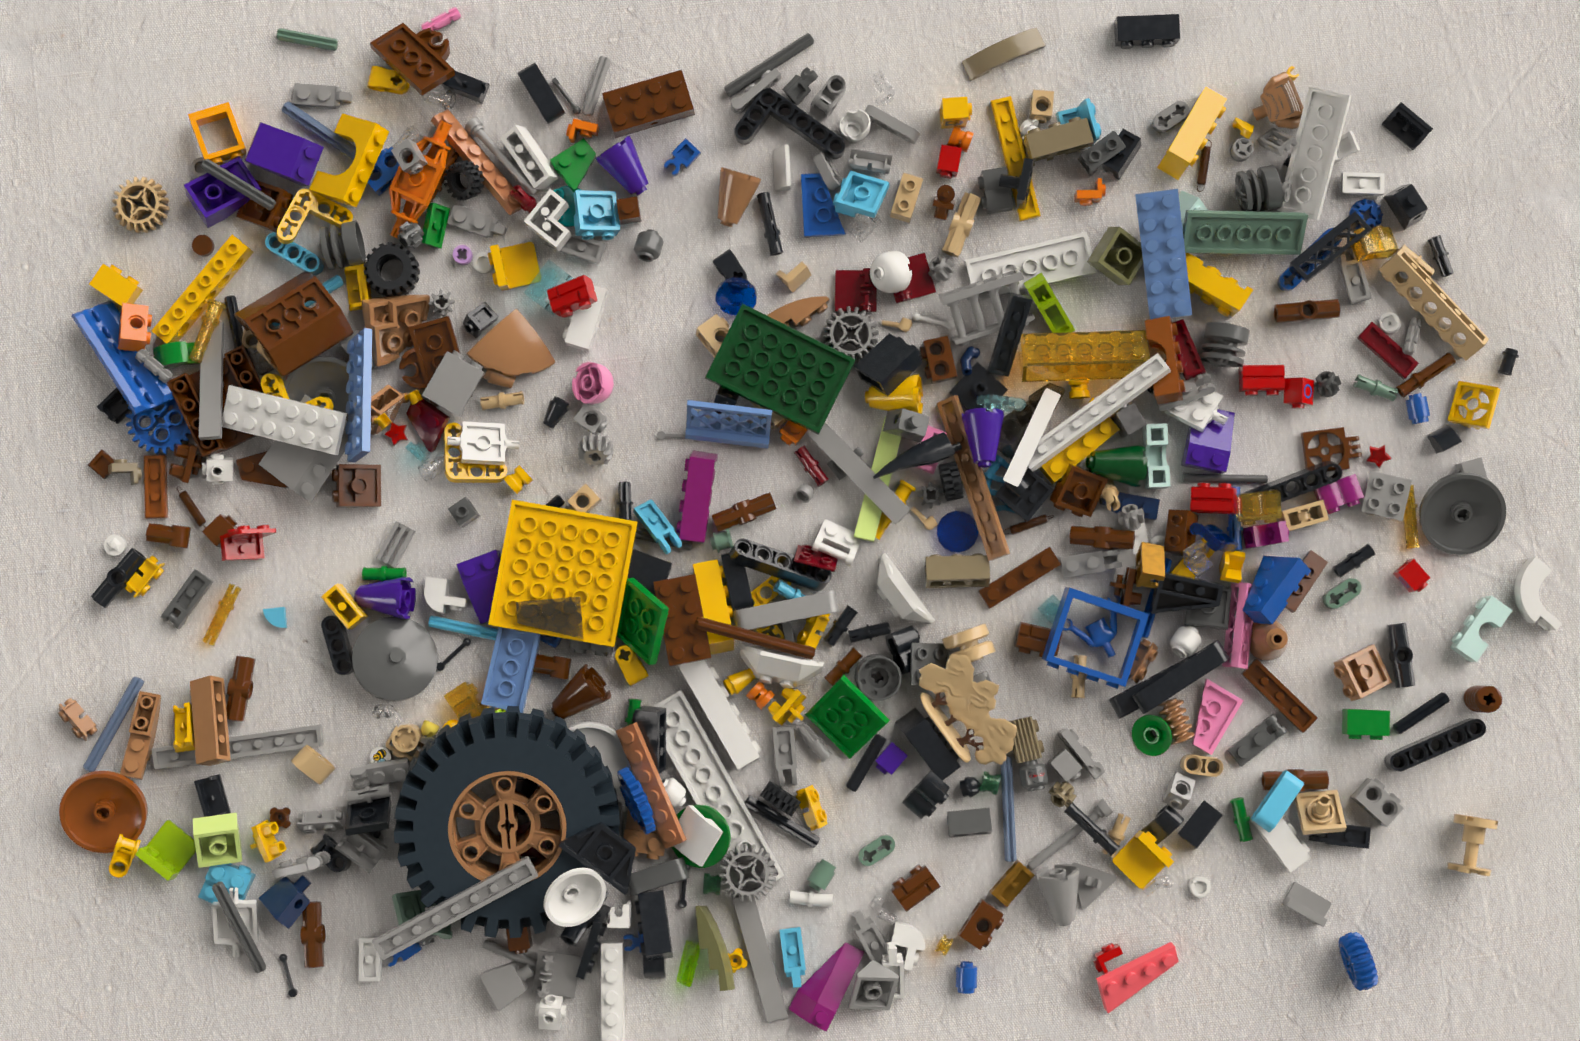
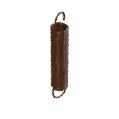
M1204 146L1201 151L1197 184L1204 185V188L1211 151L1209 146Z
M187 491L179 492V498L197 525L206 528L205 525H202L206 522L205 518Z
M1044 514L1030 519L1028 522L1024 521L1012 525L1007 529H1010L1013 535L1047 523V516Z

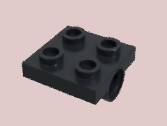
M1027 467L1018 487L1005 481L995 496L1028 522L1053 492L1054 488Z

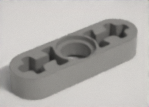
M868 105L865 112L869 115L870 121L909 143H916L920 136L917 130L875 106Z

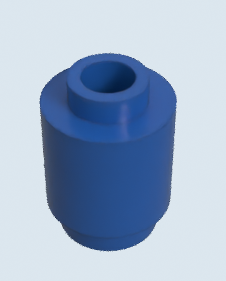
M1421 393L1409 395V400H1405L1412 425L1428 422L1430 412L1427 397H1422Z
M961 961L960 965L956 966V987L958 988V993H975V988H977V966H974L973 962Z

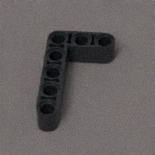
M771 88L763 89L735 127L736 141L746 145L754 139L771 115L820 151L826 152L830 158H841L845 152V142L840 136ZM771 96L774 101L766 104L763 102V98ZM782 108H788L791 112L789 115L783 116L779 111ZM755 112L762 115L761 119L757 121L752 120L750 116ZM799 120H805L808 124L806 127L800 128L796 123ZM746 129L750 133L747 137H741L738 134L739 131ZM815 132H822L824 138L817 140L813 137V134ZM837 143L841 146V150L834 152L830 149V146Z

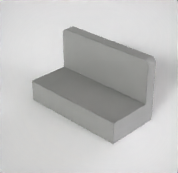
M1297 882L1292 884L1282 904L1324 927L1328 920L1324 917L1331 906V902Z

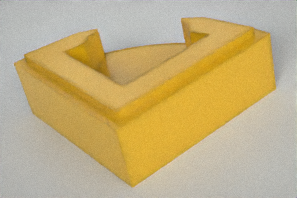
M1235 117L1232 123L1234 129L1238 128L1241 130L1240 135L1247 139L1251 137L1254 125Z

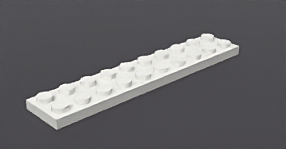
M680 690L655 704L653 707L666 708V750L695 803L717 810L725 818L729 826L731 841L728 851L732 850L736 854V846H739L740 850L744 851V844L748 845V850H751L752 845L755 844V852H758L762 847L764 848L761 854L763 857L767 853L770 854L767 862L771 860L775 862L769 868H775L776 873H770V876L776 877V880L785 876L683 691ZM727 852V854L725 855V857H728L729 859H731V856H730V855L728 854V852ZM742 856L735 861L747 865L751 862L753 856ZM759 860L755 871L760 877L765 879V867ZM752 864L750 868L747 867V870L746 868L742 869V871L744 872V878L742 882L745 880V878H751L752 876L754 877V875L751 873L752 866L754 864ZM731 867L738 880H740V874ZM748 881L743 886V889L753 890L759 887L760 884Z

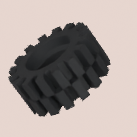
M468 160L460 161L450 165L449 169L445 171L447 175L444 176V180H447V183H444V185L449 187L447 192L453 193L451 195L453 198L457 197V200H467L478 196L477 194L482 192L481 189L484 188V184H481V182L484 181V177L481 178L480 175L483 173L482 170L477 171L479 166L474 165V162H468ZM461 173H463L467 177V188H465L460 181Z
M953 461L938 465L946 501L963 498V487L957 463Z
M771 781L768 782L760 794L769 803L790 816L794 814L801 803L793 795Z

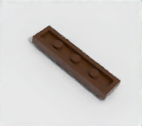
M1048 547L990 583L989 587H984L978 592L990 609L1058 567L1061 563L1052 549Z
M1254 659L1248 666V669L1241 673L1301 733H1304L1318 719L1258 659Z

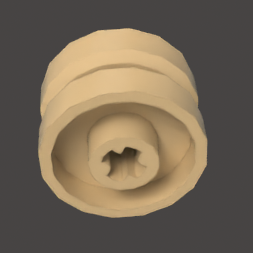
M986 623L942 639L945 649L950 650L959 647V651L951 654L966 655L970 662L984 658L983 656L995 652L992 641L988 640L978 643L979 639L987 637L989 634Z

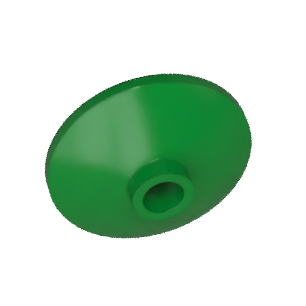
M1144 715L1137 719L1132 727L1133 742L1142 753L1149 756H1159L1169 749L1172 742V733L1168 724L1162 718L1156 715ZM1153 730L1156 732L1157 737L1153 735Z

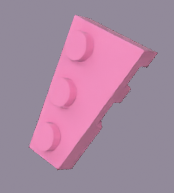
M1205 679L1192 744L1212 755L1244 700L1214 682Z

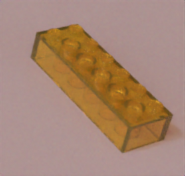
M1146 330L1022 334L1018 347L1022 382L1123 379L1150 359Z

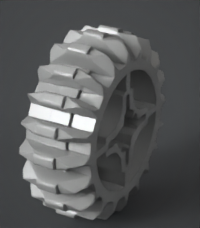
M848 306L846 309L847 313L845 314L842 308L838 310L840 316L833 312L831 316L834 321L831 319L826 320L830 327H823V331L829 334H824L823 339L829 340L825 343L826 345L832 346V348L854 359L857 356L860 361L863 358L862 353L867 355L869 353L867 349L872 350L875 347L871 343H878V339L873 336L878 335L879 331L872 330L877 326V323H869L873 319L872 315L864 318L866 315L865 310L862 311L861 315L858 314V307H855L854 313H851V308ZM855 319L860 321V323L855 326H849L843 320ZM838 325L843 336L836 343L833 331ZM864 327H866L868 332V340L865 345H863L858 336ZM848 330L850 332L856 331L854 334L855 339H851V337L850 339H845ZM846 344H853L858 350L847 351L841 347Z
M744 844V851H741L740 847L736 846V854L732 850L728 851L731 859L723 857V861L727 865L720 864L719 868L726 871L719 873V877H726V880H723L721 885H729L725 892L728 893L733 890L732 898H735L738 893L740 894L739 901L743 902L745 895L748 896V902H752L751 895H755L756 900H760L759 892L766 896L767 891L764 888H773L768 881H776V877L770 876V873H776V869L769 868V866L775 864L774 860L767 862V859L770 857L769 853L765 854L764 857L761 855L764 848L761 847L758 852H755V844L752 845L751 850H748V845ZM742 856H753V859L747 865L735 861ZM759 860L765 867V879L760 877L755 871ZM754 864L751 871L754 877L745 878L742 882L744 878L742 869L746 868L747 870V867L750 868ZM730 867H733L740 874V880L737 885L733 883L730 877ZM748 881L760 884L759 887L753 890L742 889Z

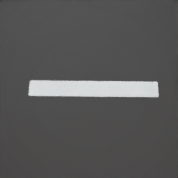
M1048 388L1045 389L1003 478L1004 481L1016 487L1019 486L1059 401L1060 394Z

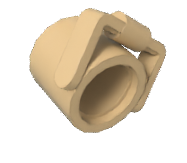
M414 724L396 726L386 742V748L392 751V754L400 759L407 757L411 762L413 757L408 755L407 752L417 749V746L425 745L420 742L421 736H423L421 729ZM417 750L414 756L418 757L420 752Z

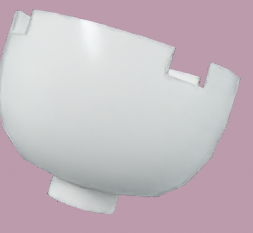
M899 251L884 252L878 255L870 267V278L874 286L884 293H898L905 290L910 284L912 270L909 271L908 264H910L909 259Z

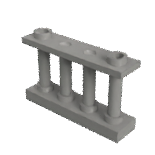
M1016 269L938 294L940 302L943 305L947 304L948 307L950 306L958 336L951 338L955 345L964 346L970 344L972 339L1000 330L1004 312L998 294L999 287L1007 285V287H1010L1011 293L1020 294L1018 284L1019 281L1024 280L1022 271ZM987 292V294H990L998 323L989 326L985 325L978 300L980 293ZM965 298L970 300L978 328L968 333L965 331L958 307L959 300ZM1032 313L1028 314L1025 326L1029 325L1030 321L1035 320V316Z

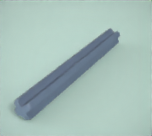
M291 102L283 105V113L354 160L356 155V147Z
M132 678L84 763L83 768L85 770L94 772L144 684L141 678Z
M1006 756V761L1001 765L1004 854L1006 862H1014L1017 860L1013 767L1012 757Z

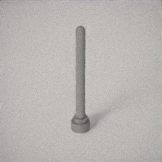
M472 118L465 125V130L471 136L478 137L529 194H535L536 189L533 188L529 180L483 131V124L479 119Z
M1101 799L1096 803L1095 810L1088 817L1094 822L1099 817H1108L1113 811ZM1078 824L1031 860L1027 865L1028 869L1034 870L1081 833L1083 829Z

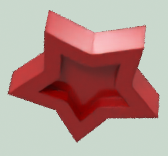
M392 422L391 429L384 435L390 437L395 446L400 440H408L405 435L407 425L398 426Z
M1385 445L1379 448L1370 446L1371 454L1366 459L1367 462H1374L1380 469L1383 462L1391 460V457L1385 452Z

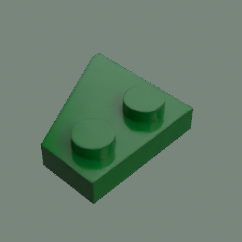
M583 138L550 159V164L574 193L578 190L582 179L585 178L588 168L594 162L596 153Z

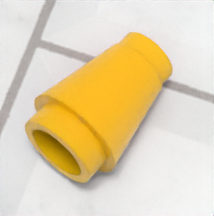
M748 668L726 676L727 679L723 683L729 694L733 695L741 692L756 677L752 670Z

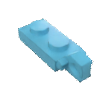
M801 927L779 929L786 977H792L793 988L802 987L800 976L806 975Z

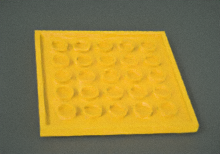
M512 500L488 625L615 647L638 522Z

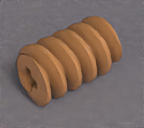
M1176 698L1164 701L1158 705L1164 707L1159 714L1167 716L1163 720L1169 723L1168 726L1172 731V739L1175 740L1171 745L1189 740L1195 735L1194 732H1187L1192 727V724H1185L1189 720V716H1182V714L1187 710L1186 708L1179 707L1184 701Z

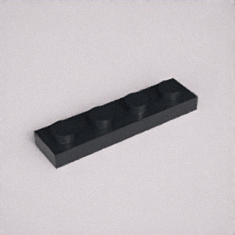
M1011 293L987 369L989 373L1009 377L1033 301L1030 296Z

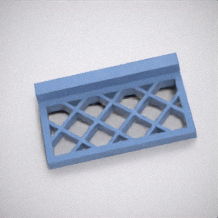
M688 400L685 439L768 449L772 410ZM757 416H762L766 418L759 419ZM730 417L733 420L728 421L725 418ZM751 420L753 423L749 424L746 421Z

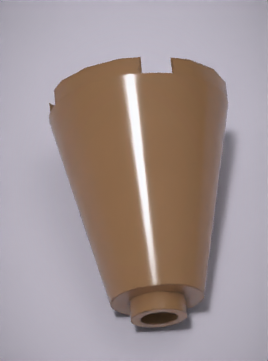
M721 167L717 218L721 220L720 224L733 227V224H738L757 190L761 178Z
M1276 620L1273 624L1253 623L1250 644L1251 654L1260 660L1267 661L1280 657L1288 645V635L1283 625Z

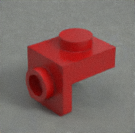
M1108 943L1101 947L1102 951L1094 954L1096 960L1093 963L1098 973H1108L1104 963L1123 954L1118 944Z

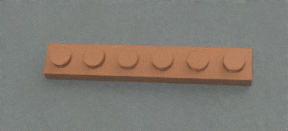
M447 109L433 116L431 122L436 128L440 120L452 125L446 140L463 160L472 161L474 165L479 166L477 171L482 170L483 174L480 177H484L482 183L505 211L512 215L521 210V204L510 195L511 189L514 192L516 190L513 189V186L453 114Z
M637 722L616 730L635 778L639 780L648 797V802L654 814L652 818L655 821L665 849L686 841L684 832Z

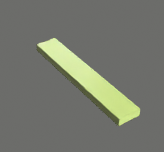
M886 416L871 468L875 474L896 458L901 440L900 436L883 431ZM892 473L879 477L888 487ZM866 494L862 502L854 537L874 542L882 511Z

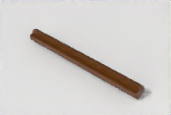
M697 617L695 621V628L807 659H813L815 656V648L704 617Z

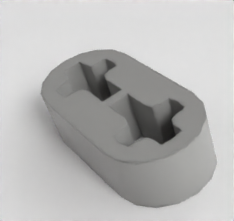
M1183 101L1173 103L1155 116L1152 122L1153 129L1158 133L1167 132L1188 116L1189 106ZM1176 107L1184 109L1183 116L1177 114L1173 117L1172 114L1176 111ZM1159 118L1161 120L1169 118L1165 124L1166 127L1163 125L1158 126Z
M822 151L814 156V162L827 187L831 191L840 187L842 183L841 178L828 154Z

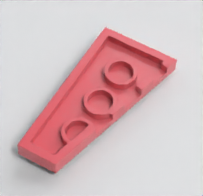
M1172 942L1096 978L1103 1006L1107 1013H1110L1179 962L1175 946Z

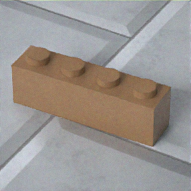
M206 676L190 681L196 764L213 766L231 761L224 678Z

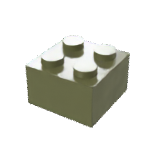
M1120 226L1108 227L1087 262L1117 285H1130L1143 264L1141 242Z

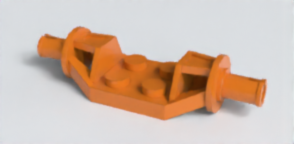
M440 120L433 137L424 136L421 141L416 143L421 153L432 143L426 156L423 155L428 164L423 166L422 171L410 175L404 172L399 165L389 188L392 206L391 213L397 217L389 235L398 239L399 227L405 222L418 224V218L428 207L444 172L447 153L451 150L444 142L452 125ZM413 154L409 155L408 163L413 160ZM401 198L406 200L402 213H400Z

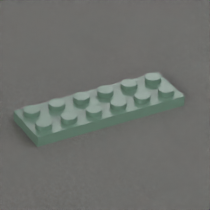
M1186 210L1183 224L1185 253L1300 255L1308 215L1302 212Z

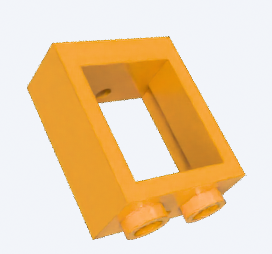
M229 102L188 114L204 160L209 159L215 164L221 165L223 161L233 160L239 156L243 158V155H246V148ZM228 118L238 145L208 154L198 126Z

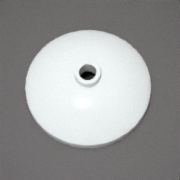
M576 868L563 873L552 882L545 894L544 911L547 917L554 924L563 927H572L586 922L598 912L605 900V882L596 871L589 868Z

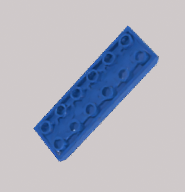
M107 301L72 314L71 317L134 415L173 400L171 390L166 383L159 379V375L155 376L144 366V362L140 363L135 358L137 351L118 349L120 312L113 301Z

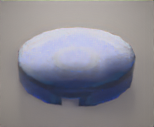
M732 277L725 279L718 285L715 301L723 312L737 315L742 303L751 308L755 307L757 291L748 280Z
M953 511L940 519L936 534L939 543L944 549L960 553L967 551L975 544L978 538V527L971 515L963 511Z

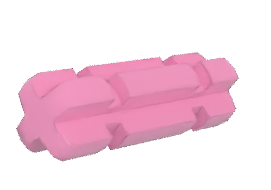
M453 7L448 10V13L444 12L431 19V22L423 23L421 27L422 29L431 28L432 31L435 29L439 30L450 24L452 20L460 19L461 15L458 9Z

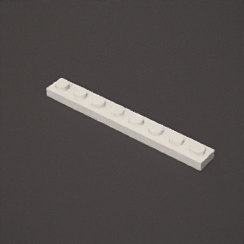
M1157 353L1043 436L1028 465L1032 472L1170 373L1171 370Z

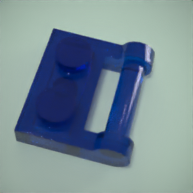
M1193 523L1190 526V532L1193 535L1203 537L1207 541V546L1214 551L1234 552L1239 546L1214 524L1204 526L1201 523Z

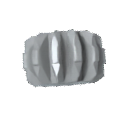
M590 433L589 436H583V439L578 444L579 459L583 460L584 464L590 463L591 467L594 465L601 467L602 464H608L610 459H612L613 444L608 439V436L602 437L600 433L598 435Z

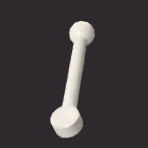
M918 313L912 315L914 321L921 320L946 326L948 329H953L955 326L953 321L944 322L922 317Z

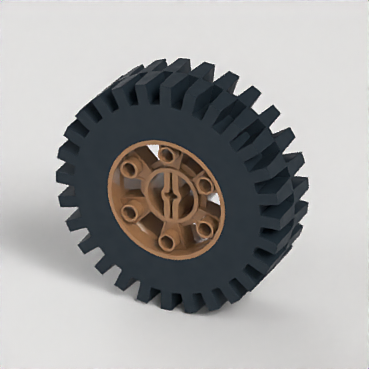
M508 706L505 712L495 713L494 707L485 708L480 716L472 718L469 713L460 717L457 725L450 727L447 724L440 729L436 739L432 742L428 740L422 747L418 758L413 760L403 782L395 810L394 842L399 843L397 858L400 867L406 866L408 869L407 882L412 889L419 886L421 889V901L428 908L433 903L438 905L521 860L520 854L534 847L541 853L540 856L531 860L538 873V877L461 918V930L471 933L474 925L484 927L485 937L496 938L498 929H509L510 938H519L524 927L532 926L534 933L538 934L546 931L547 922L550 921L544 911V897L549 886L556 878L569 870L587 868L561 849L558 844L560 841L599 822L604 823L619 834L620 819L617 792L613 785L608 765L604 766L601 753L595 745L590 747L587 744L586 737L578 729L574 732L569 730L565 720L557 716L553 721L544 717L542 710L534 708L530 714L520 713L519 706ZM517 776L527 778L540 785L529 798L523 793L515 791ZM491 778L496 793L484 802L470 789L478 783ZM506 779L511 785L507 788H502L498 782ZM540 798H547L550 803L547 806H541L538 800ZM464 804H471L474 810L472 812H465L462 806ZM498 805L500 811L498 830L501 833V837L491 831L486 821L489 812ZM515 805L525 810L531 822L527 830L517 836L518 812L515 809ZM507 806H508V819H509V822H510V832H509V830H508V822H507V819H506ZM558 809L560 816L559 830L541 827L539 815ZM457 817L475 820L476 833L461 838L457 828ZM545 840L552 842L548 849L541 846V843ZM468 847H475L477 853H473ZM488 850L495 855L501 856L500 865L488 862L480 857Z

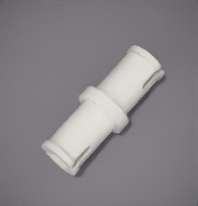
M791 890L790 904L808 905L810 908H813V906L832 908L833 894L814 893L812 890L810 892Z

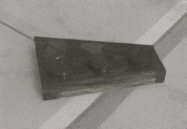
M581 597L516 602L518 624L584 639Z

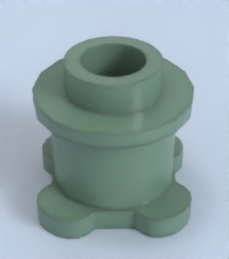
M729 528L726 529V532L719 534L714 532L713 537L710 538L712 549H717L718 553H720V550L733 547Z

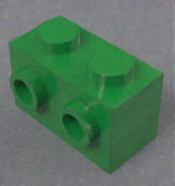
M1342 709V734H1347L1348 739H1362V735H1370V740H1383V736H1390V711Z

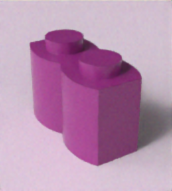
M1356 474L1313 490L1317 501H1324L1328 515L1340 511L1339 506L1347 504L1348 507L1360 504L1359 499L1364 498Z

